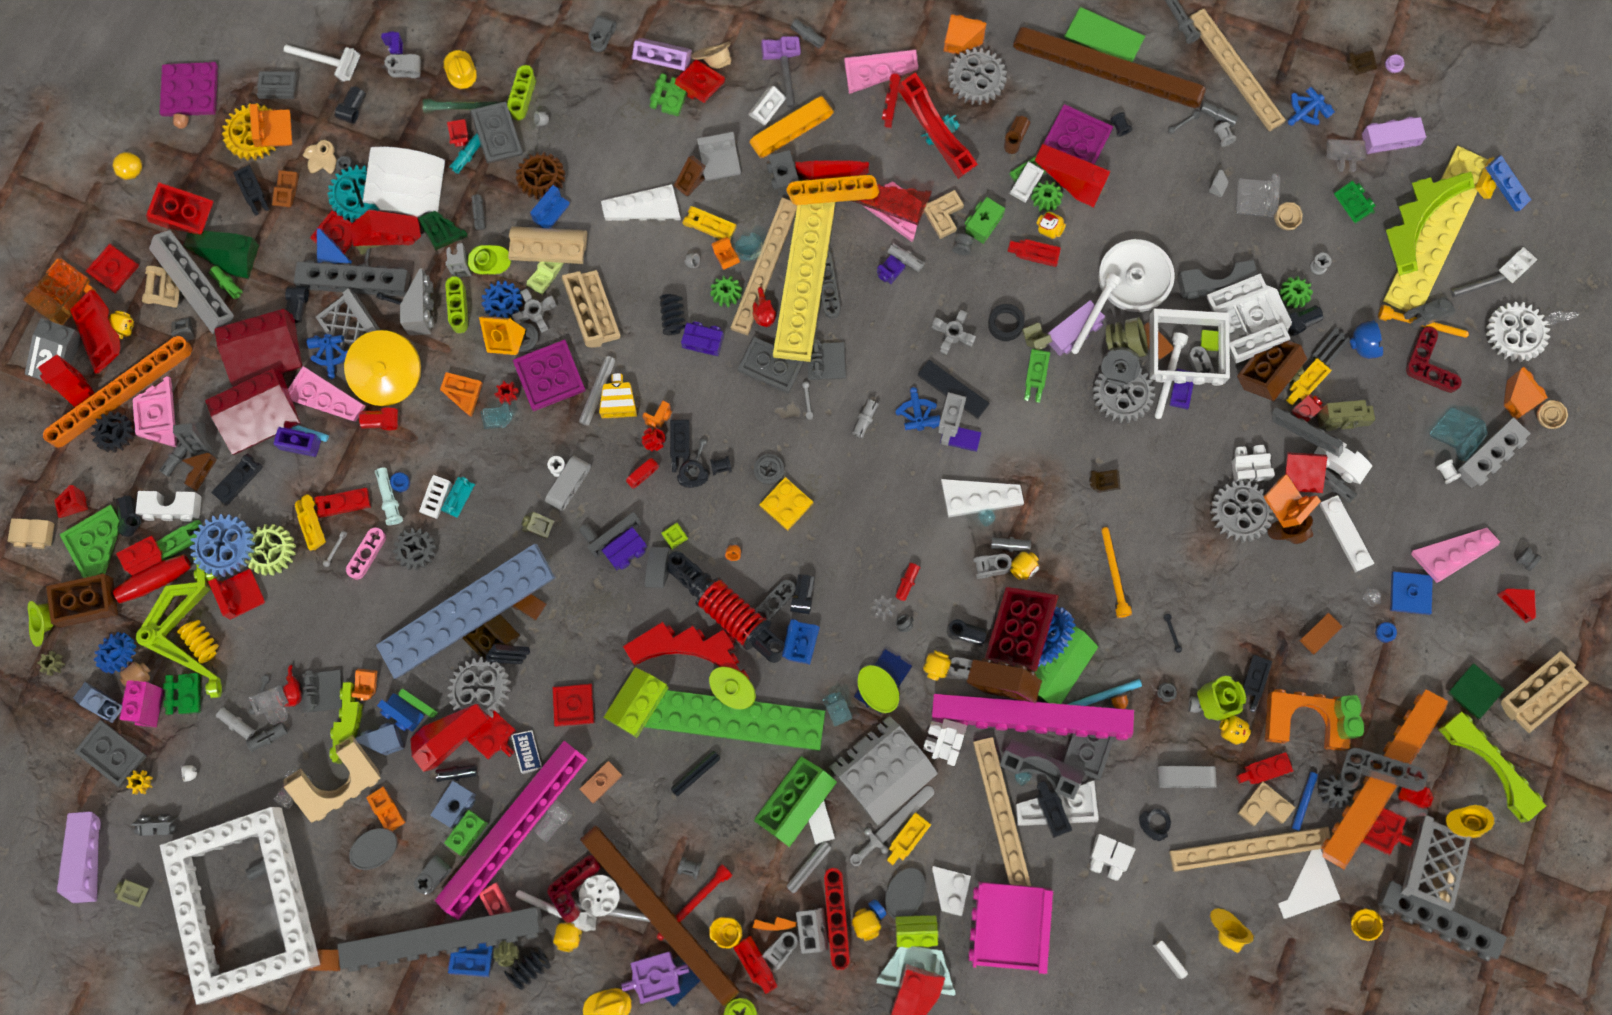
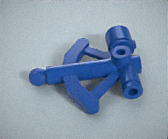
M1310 87L1306 91L1310 97H1300L1296 93L1291 95L1292 108L1296 114L1288 120V124L1292 126L1295 122L1302 119L1306 123L1317 126L1320 123L1317 119L1319 111H1321L1326 119L1335 111L1331 105L1323 101L1325 98L1322 94L1318 95ZM1298 101H1309L1302 109L1298 105ZM1315 108L1313 118L1306 115Z
M326 334L324 338L318 336L307 338L309 349L320 347L316 356H311V360L321 366H327L328 378L334 379L335 365L343 363L348 352L335 344L344 342V336ZM333 347L342 354L335 359ZM324 350H326V360L320 359Z
M912 387L910 389L911 400L903 403L895 411L897 416L903 415L912 421L904 423L905 430L917 429V431H922L924 427L928 426L932 427V429L939 427L940 415L928 417L930 411L937 408L936 403L926 399H919L917 388ZM920 406L928 407L923 417ZM913 407L915 418L904 411L907 408Z

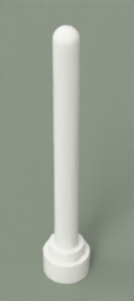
M1107 274L1104 280L1105 288L1071 351L1073 354H1077L1082 347L1110 292L1119 286L1121 279L1117 275Z
M1179 332L1173 334L1174 350L1167 371H1175L1181 348L1188 341L1186 334ZM1167 380L1163 383L1155 411L1156 419L1162 418L1172 381Z

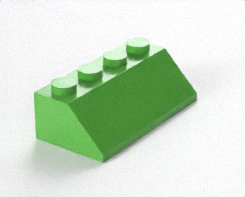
M1076 626L1072 628L1075 632L1070 635L1073 639L1067 642L1069 647L1063 648L1064 653H1059L1058 659L1054 657L1051 664L1048 661L1045 666L1041 664L1037 671L1034 672L1036 677L1042 680L1037 697L1042 703L1061 704L1098 648L1094 641Z
M800 757L754 821L790 847L837 781L818 766Z

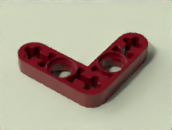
M1425 327L1418 335L1406 366V373L1411 378L1453 393L1460 388L1462 384L1461 378L1454 373L1428 363L1438 339V332L1433 327ZM1430 333L1431 338L1427 341L1426 344L1424 343L1427 338L1426 334ZM1418 348L1425 349L1427 355L1425 357L1420 356L1417 352ZM1414 365L1418 366V367H1417V369H1418L1417 372H1414V368H1413ZM1429 372L1437 373L1438 380L1430 379ZM1450 380H1453V387L1450 386Z
M593 855L581 860L554 881L547 890L559 915L566 923L574 922L580 915V909L571 892L600 869L601 864Z

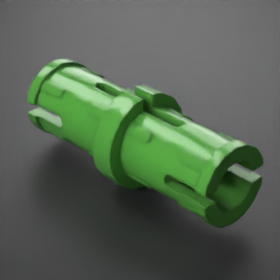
M218 266L210 269L209 275L219 283L218 286L221 289L224 288L233 299L241 296L242 290L234 284L230 276L225 275Z

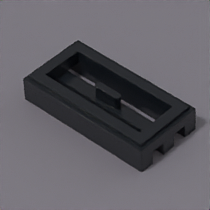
M494 644L486 655L487 662L522 664L523 660L527 658L526 655L530 654L529 647Z

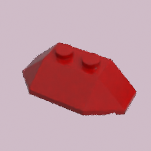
M795 162L796 173L804 181L861 176L869 173V162Z

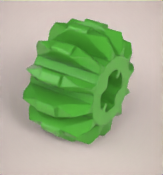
M1046 180L1044 185L1039 182L1037 187H1034L1031 200L1034 201V207L1039 206V212L1043 208L1046 212H1049L1050 209L1055 211L1057 206L1061 205L1063 194L1060 192V186L1054 187L1055 182L1050 185Z
M723 275L721 281L716 278V284H711L712 291L710 295L714 297L713 302H719L720 307L725 303L729 308L731 302L736 305V299L741 298L740 292L742 291V288L738 286L739 281H733L732 276L727 280Z
M1296 276L1294 279L1288 278L1287 282H1283L1281 285L1283 288L1280 290V294L1283 295L1281 300L1287 301V306L1293 304L1294 309L1298 305L1304 307L1311 300L1310 296L1313 294V290L1309 289L1311 283L1306 284V278L1301 281L1299 276Z

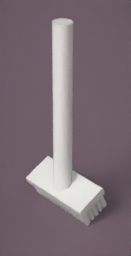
M289 45L284 46V52L338 66L334 75L343 82L346 80L350 81L352 72H354L353 70L360 57L359 53L348 47L345 48L340 60Z
M521 890L517 891L516 898L562 918L554 905ZM587 912L580 913L579 917L572 922L576 928L584 932L596 930V917Z

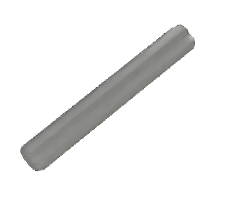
M606 356L579 419V422L583 425L588 426L602 395L603 384L607 383L614 366L615 359L613 357Z

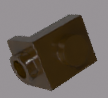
M1373 50L1354 55L1353 52L1349 53L1350 59L1347 60L1349 70H1353L1355 75L1378 69Z
M1117 469L1103 472L1091 471L1089 483L1096 492L1101 493L1121 489L1120 476Z

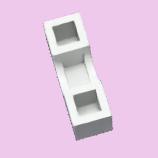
M138 491L136 514L146 521H154V518L173 521V518H177L181 521L190 522L192 519H199L202 497L196 492H176L175 501L169 506H164V496L159 492Z

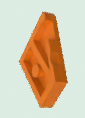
M446 372L440 390L468 416L472 417L483 383L479 380Z

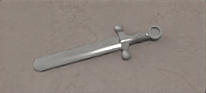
M931 786L924 787L877 833L873 834L870 828H866L864 833L870 837V842L860 852L851 856V865L859 866L867 854L875 847L881 848L883 854L888 853L889 849L883 843L934 795V789Z

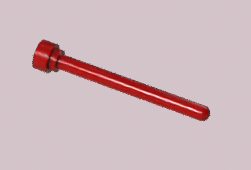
M723 864L716 869V876L676 915L678 923L721 881H728L733 876ZM660 933L657 934L658 940L664 939Z

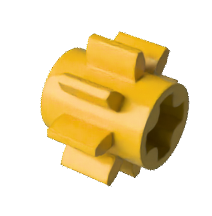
M144 770L141 773L133 771V775L126 778L129 780V785L126 788L133 789L132 794L135 795L139 791L141 794H146V790L153 787L150 781L153 777L146 776L147 771Z

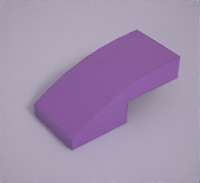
M799 37L762 40V59H780L782 56L789 58L800 55Z

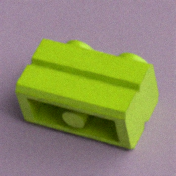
M936 915L895 917L897 947L938 946Z

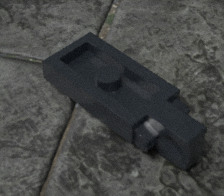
M1045 781L1037 783L1036 787L1039 795H1036L1037 802L1052 837L1056 838L1072 832V827L1057 792L1055 793L1053 789L1049 790Z

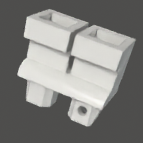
M1264 445L1254 446L1252 448L1253 455H1247L1246 447H1237L1235 449V458L1232 461L1235 483H1239L1240 480L1243 483L1248 481H1269L1275 476L1274 469L1271 468L1270 463L1271 455L1266 453Z
M944 719L943 724L932 721L928 734L937 736L938 740L927 737L923 749L932 752V758L940 757L948 760L947 764L955 766L967 725Z
M1098 834L1089 856L1091 859L1089 870L1100 874L1105 864L1110 867L1107 877L1118 881L1122 873L1127 870L1135 848Z

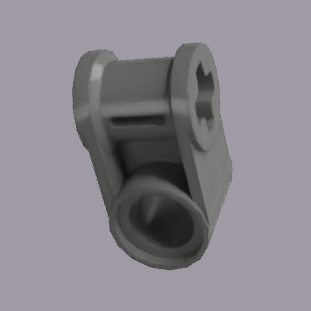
M600 15L596 17L588 35L593 51L602 52L606 49L616 29L615 20Z
M438 855L434 856L415 879L414 888L422 894H430L448 876L452 868ZM423 880L427 881L428 888L423 887L421 883Z

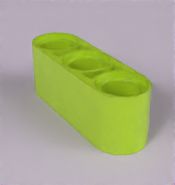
M528 65L518 68L507 106L514 120L525 118L535 87L536 79L532 68Z
M453 276L446 281L448 321L456 333H464L469 325L466 289L461 279ZM459 285L457 290H452L454 286ZM455 303H461L459 307H453ZM457 320H462L459 325H454Z

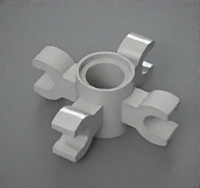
M528 289L521 291L526 302L525 310L513 314L514 321L520 324L530 319L537 323L541 333L547 331L548 328L543 320L544 311L555 308L557 306L552 296H549L544 301L539 302L532 299ZM534 308L539 309L536 313H530Z
M960 310L956 320L948 324L935 317L932 328L945 333V340L940 352L947 355L952 343L959 341L967 346H973L976 337L963 332L962 324L967 317L966 312ZM956 330L958 334L952 335L949 331Z

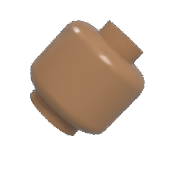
M131 662L120 672L121 678L119 680L125 687L128 680L149 682L150 676L148 673L150 669L143 662L140 665L137 662Z

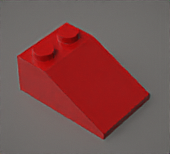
M158 182L146 217L149 223L164 228L202 235L214 201Z

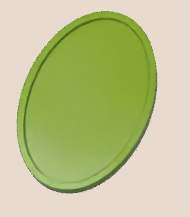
M866 666L861 669L858 675V688L864 701L878 712L890 713L894 711L899 703V691L892 677L885 670L877 666Z
M719 667L710 674V688L714 695L725 705L735 709H745L754 703L756 698L755 689L751 681L740 671L730 667Z

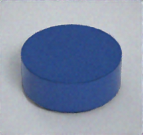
M398 472L392 475L390 484L396 492H404L410 486V479L406 474Z
M1384 622L1377 626L1375 634L1378 640L1388 643L1396 638L1397 630L1393 624Z
M873 899L868 903L869 908L876 913L880 920L886 916L885 909L877 900Z

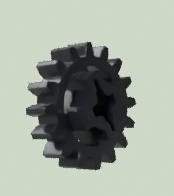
M109 411L108 416L102 414L103 419L96 418L98 424L92 425L95 431L91 432V435L95 437L92 441L97 444V447L106 452H109L111 449L112 452L116 453L117 448L123 451L124 444L130 445L128 439H134L130 433L135 432V429L131 427L133 423L128 420L127 416H122L120 412L114 414Z

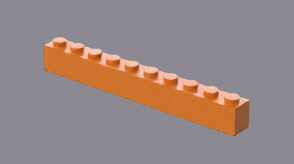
M1427 689L1423 695L1419 693L1413 703L1416 705L1414 709L1407 711L1404 716L1405 723L1403 726L1399 725L1393 734L1396 736L1393 742L1388 741L1383 750L1386 752L1384 754L1385 757L1411 764L1444 713L1448 701ZM1378 763L1373 765L1375 769L1382 768ZM1399 770L1391 771L1395 776L1402 775ZM1366 776L1363 781L1365 786L1362 790L1358 789L1353 796V805L1346 807L1342 814L1344 819L1341 823L1337 822L1332 829V833H1334L1332 838H1327L1321 847L1323 849L1322 857L1345 870L1398 785Z

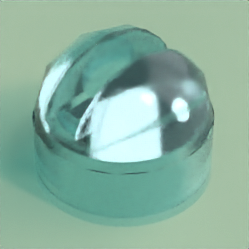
M984 510L978 514L979 520L986 527L995 520V514L991 510Z
M1030 772L1015 774V779L1022 787L1033 775Z

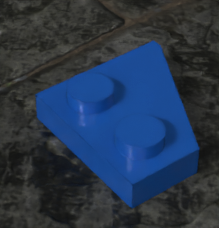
M486 943L478 944V949L466 950V948H460L459 952L451 953L448 973L490 977L494 946L486 947Z

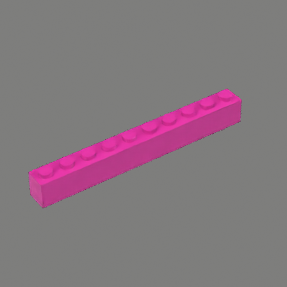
M934 694L932 721L943 724L944 719L967 726L976 725L975 727L979 729H987V726L1003 731L1007 730V728H1014L1018 732L1035 730L1036 733L1046 734L1047 731L1055 732L1057 735L1075 733L1078 737L1096 735V738L1106 739L1108 736L1116 737L1117 740H1128L1133 735L1134 710Z
M562 742L435 899L437 904L446 913L457 920L460 919L588 760L567 742Z

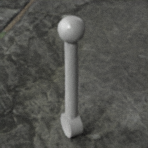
M805 381L802 383V387L805 390L806 418L811 420L813 419V413L810 407L809 383Z
M342 531L340 533L339 539L327 560L323 561L325 567L330 566V561L340 543L346 537L347 532Z

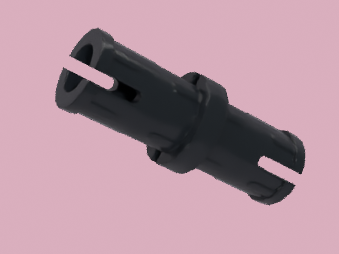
M476 764L461 767L454 765L453 768L436 769V781L453 779L460 781V778L477 777Z

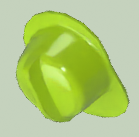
M478 245L468 254L467 261L470 270L474 273L501 274L508 269L511 260L508 258V250L504 247Z
M29 601L27 607L29 635L33 645L39 647L43 642L44 633L49 631L54 625L50 621L48 603L37 605L34 601Z

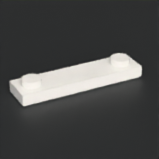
M1337 495L1321 502L1319 505L1355 573L1373 565L1374 562L1339 496Z

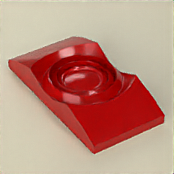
M89 290L70 311L94 372L100 373L119 355L120 338L108 319V307L94 290Z

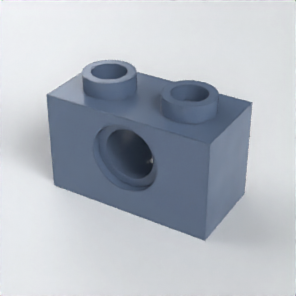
M452 781L431 813V816L448 827L455 829L464 817L463 815L466 810H470L474 805L476 794L457 782ZM454 801H458L460 804L456 811L451 810V804Z

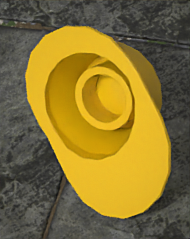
M457 50L445 57L444 68L450 83L459 89L472 86L477 75L470 55L465 51Z
M1471 805L1449 812L1446 817V824L1453 833L1459 836L1477 838L1492 829L1494 816L1489 809L1483 806Z
M1219 908L1211 911V922L1219 930L1218 939L1223 946L1238 953L1245 944L1253 941L1254 936L1252 932L1233 914Z
M618 988L595 993L585 1001L583 1015H628L631 1009V999L626 992Z

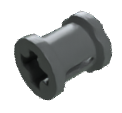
M682 857L677 873L679 875L683 873L692 876L697 880L702 862L695 863L686 860V857Z

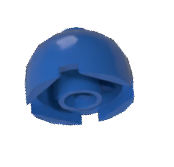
M1372 320L1361 323L1354 330L1353 338H1350L1351 348L1356 349L1358 355L1363 358L1373 359L1383 356V346L1379 347L1382 337L1377 322Z

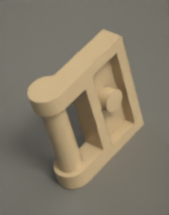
M147 266L145 272L147 274L146 288L142 301L147 304L155 303L177 308L180 291L164 268ZM157 275L160 276L158 295H153L154 279Z

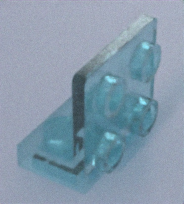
M1453 407L1450 408L1430 432V437L1456 448L1458 459L1466 462L1488 435L1485 421Z

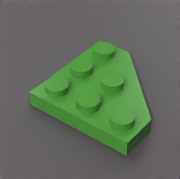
M112 505L107 506L60 534L83 578L106 573L118 537V525L120 524L118 514Z

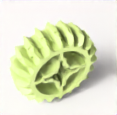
M264 524L263 530L257 527L256 533L250 531L254 535L250 540L255 542V545L250 546L254 553H248V556L252 559H245V562L249 563L248 567L254 569V572L257 574L261 572L264 576L268 572L273 576L275 570L278 573H282L281 567L287 569L288 565L286 563L293 562L290 556L296 555L292 551V549L296 548V545L292 543L294 538L289 536L290 533L287 530L284 531V528L281 526L277 528L275 524H272L271 527ZM271 536L280 537L282 544L274 543ZM256 556H264L267 564L259 563Z

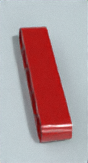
M830 868L824 875L831 963L837 970H843L849 965L842 873L838 869ZM836 872L839 875L838 882L830 883L827 879L828 874ZM837 892L841 896L838 904L830 902L829 896L831 893ZM834 913L842 915L843 921L839 925L831 922V916ZM835 934H842L844 936V943L837 946L833 943L832 939ZM839 954L846 957V963L842 967H838L834 962L835 957Z

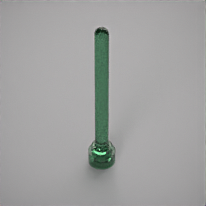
M423 99L424 114H432L436 110L477 109L502 102H435L431 99Z

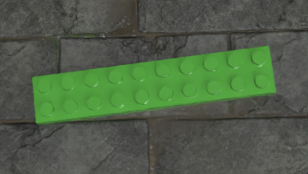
M667 690L644 728L820 751L825 711L754 702L745 709H735L722 703L716 696Z

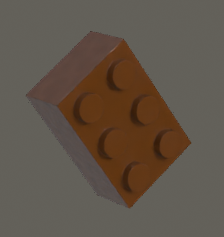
M1286 341L1255 354L1237 375V378L1245 391L1275 401L1306 362L1307 357L1300 344Z
M106 574L46 586L51 624L63 628L118 615L116 598L113 594L115 589L112 577Z
M982 658L981 661H972L967 683L985 694L1036 703L1042 680L1036 677V673L1027 671L1025 666L1016 664L1015 667H1011L1005 662L998 661V664H995L991 660Z

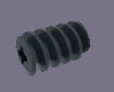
M675 294L661 295L659 297L661 300L660 306L662 307L660 312L663 314L661 320L663 321L662 327L664 328L662 333L668 336L677 335L686 327L680 324L685 322V318L679 317L684 315V311L679 310L684 307V304L678 303L683 300V297Z
M537 946L538 953L533 950L530 951L531 958L524 955L525 963L520 960L517 961L519 968L512 965L511 974L506 970L504 971L514 987L523 990L525 988L524 983L530 985L531 978L534 980L538 978L537 972L544 974L543 967L546 969L551 968L547 955L539 946Z

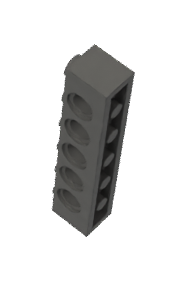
M309 260L297 262L294 284L296 286L308 287L309 290L344 292L346 289H350L357 294L377 295L379 293L384 296L405 297L411 282V275L402 267L390 269L385 266L369 267L364 264L351 266L347 263H340V265H336L330 262L315 263ZM316 273H320L319 276L313 278ZM338 274L335 279H331L333 275ZM357 275L354 280H350L352 276ZM370 277H375L373 281L368 282ZM389 278H393L390 283H386Z
M1393 881L1385 882L1377 901V905L1382 907V911L1391 915L1396 913L1401 916V920L1409 924L1414 922L1420 925V929L1425 932L1432 933L1433 931L1439 934L1440 939L1449 943L1453 941L1459 944L1458 948L1470 952L1472 950L1478 953L1477 957L1485 961L1498 960L1506 941V936L1455 911L1412 894L1410 896L1401 894L1403 886ZM1401 898L1404 899L1406 902V906L1404 909L1400 908L1399 906V900ZM1420 907L1425 912L1423 918H1420L1418 915V909ZM1438 917H1441L1444 921L1442 928L1437 924ZM1458 926H1460L1463 930V934L1461 937H1459L1456 933V929ZM1477 936H1480L1482 939L1480 946L1475 941Z

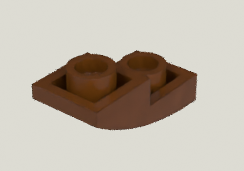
M530 594L511 607L536 621L547 604Z

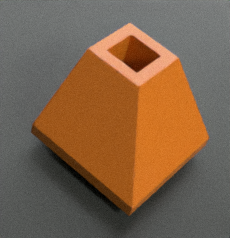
M951 14L944 51L959 55L960 52L965 54L966 49L970 51L982 45L987 23L979 19L973 20L962 15Z
M1525 367L1509 378L1506 384L1504 407L1516 420L1548 398L1545 390L1536 383L1532 373L1526 370Z

